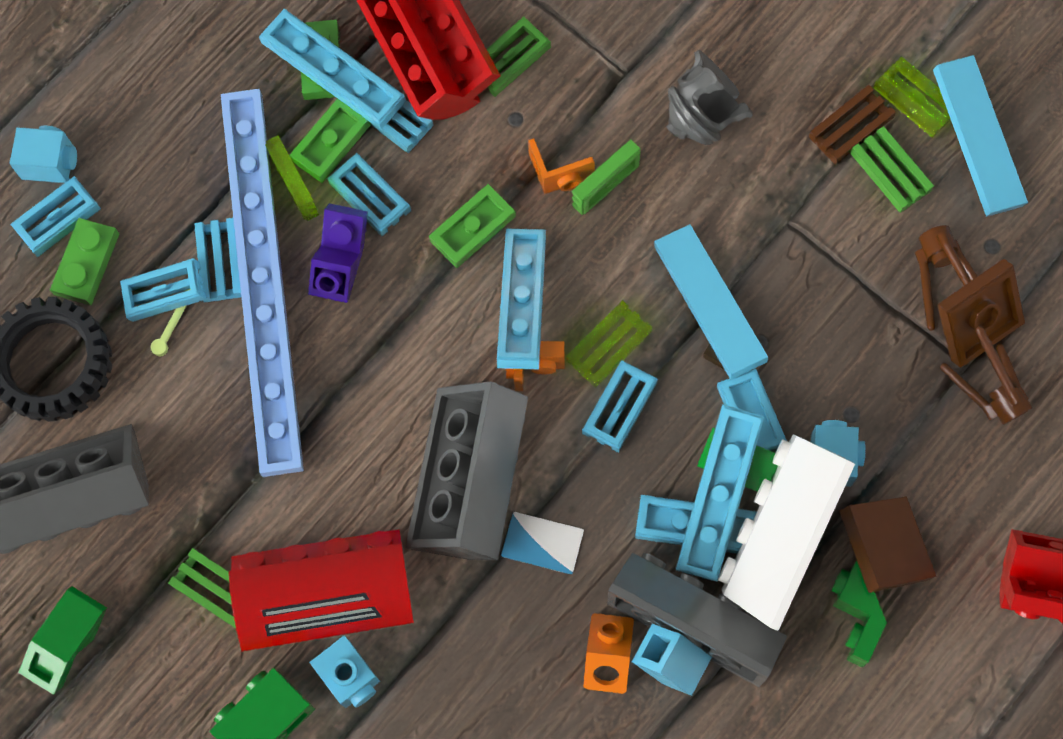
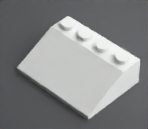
M794 434L789 442L784 439L781 441L772 463L778 465L771 481L763 480L754 500L755 503L760 505L753 520L745 519L736 539L737 542L742 544L735 559L727 558L718 578V581L724 583L722 587L724 596L777 631L784 620L855 466V463Z

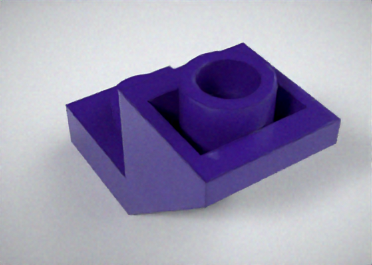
M331 203L324 209L321 246L311 259L308 295L344 303L349 301L364 249L368 211Z

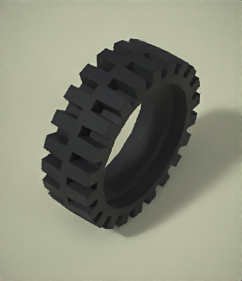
M38 297L31 299L32 305L29 306L21 302L15 305L16 313L12 314L7 311L1 316L5 322L0 325V399L22 416H27L37 421H41V418L48 422L57 421L59 416L68 419L74 417L73 411L75 410L82 413L89 408L86 403L90 399L95 402L100 397L98 389L100 387L105 388L109 381L106 373H111L112 363L109 360V357H112V350L108 344L109 340L105 332L85 309L67 299H64L62 302L57 297H48L47 301H44ZM50 323L67 324L77 330L85 341L87 358L84 369L75 382L60 393L45 397L29 395L19 389L11 376L10 362L13 350L23 336L38 326Z

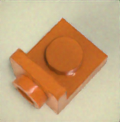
M541 341L539 370L531 369V371L536 374H553L556 372V369H565V342ZM506 369V379H514L515 391H523L524 369Z

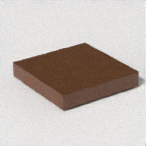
M1002 259L937 304L951 361L960 368L985 351L975 331L977 326L984 328L992 345H994L1025 324L1014 265L1005 259Z
M907 496L849 505L839 510L869 593L920 583L937 577Z

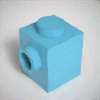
M47 125L40 126L39 129L17 127L10 165L22 180L67 182L70 170H74L76 167L77 150L64 131Z
M840 420L823 421L822 425L815 426L810 442L855 463L846 483V486L851 487L858 477V466H864L865 441H858V427H847V423Z
M652 624L632 663L660 683L692 696L712 657L682 634Z
M345 635L309 662L338 702L345 708L351 704L357 708L376 693L373 687L380 680Z

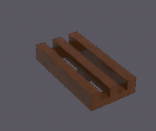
M870 85L866 86L810 131L809 138L835 165L850 154L852 147L858 143L859 145L862 144L865 138L876 133L878 129L895 116L896 111L891 106L887 108L884 105L885 100L881 96L876 97L873 94L874 89ZM863 103H868V105L865 108H863L860 112H858L855 116H853L850 120L843 124L829 137H827L825 140L822 138V136H824L827 132H829L832 128L839 124L843 119H845ZM876 111L879 114L876 119L836 151L831 147Z

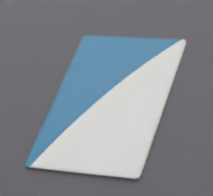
M513 512L501 556L573 574L584 530Z

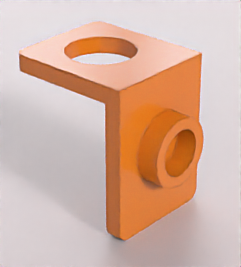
M535 139L528 140L529 156L544 194L559 189L561 191L573 190L595 171L594 159L589 157L547 172Z
M592 614L586 651L583 685L585 689L626 693L634 627L633 618ZM600 666H610L617 670L619 676L614 680L605 681L599 679L595 675L594 670Z

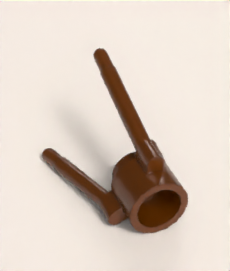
M947 225L934 227L920 235L919 241L922 248L915 252L920 266L924 309L929 331L935 329L929 263H933L935 268L952 264L964 286L978 277L962 253L958 241L954 240L952 232Z
M977 326L975 329L976 334L1002 384L1001 387L989 394L993 401L989 403L946 363H942L940 369L982 408L989 421L998 417L1001 423L1005 425L1031 410L1032 406L1019 383L1003 344H997L995 350L984 328Z

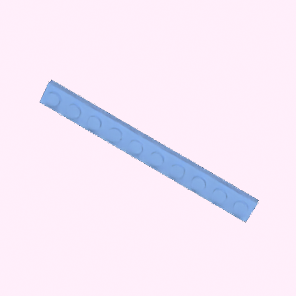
M260 89L221 94L259 471L262 477L304 471L263 98Z

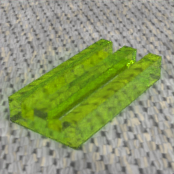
M902 56L874 84L873 88L932 138L950 120L940 88ZM900 72L902 75H904L908 80H910L914 85H916L920 90H922L926 95H928L933 101H935L939 106H941L945 110V112L942 113L940 110H938L934 105H932L928 100L925 99V96L920 91H918L916 88H912L903 79H901L897 75V73Z
M277 135L267 140L265 146L271 160L303 219L309 221L319 216L314 200L280 137Z
M622 300L566 356V361L596 388L619 365L620 361H623L652 332L653 327L648 322H643L640 319L641 316L635 311L632 312L629 309V305ZM623 316L626 320L582 363L579 359ZM634 326L638 331L594 374L590 369Z

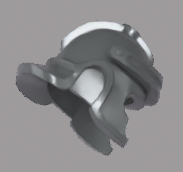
M698 50L694 52V66L678 79L679 85L677 88L671 86L668 89L670 100L669 124L666 127L679 139L689 138L704 145H711L714 141L721 139L720 131L732 122H739L746 117L751 118L753 112L745 103H737L735 100L739 96L737 87L706 54Z

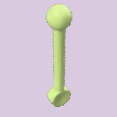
M186 306L175 309L160 339H156L151 343V351L156 356H164L168 352L167 341Z

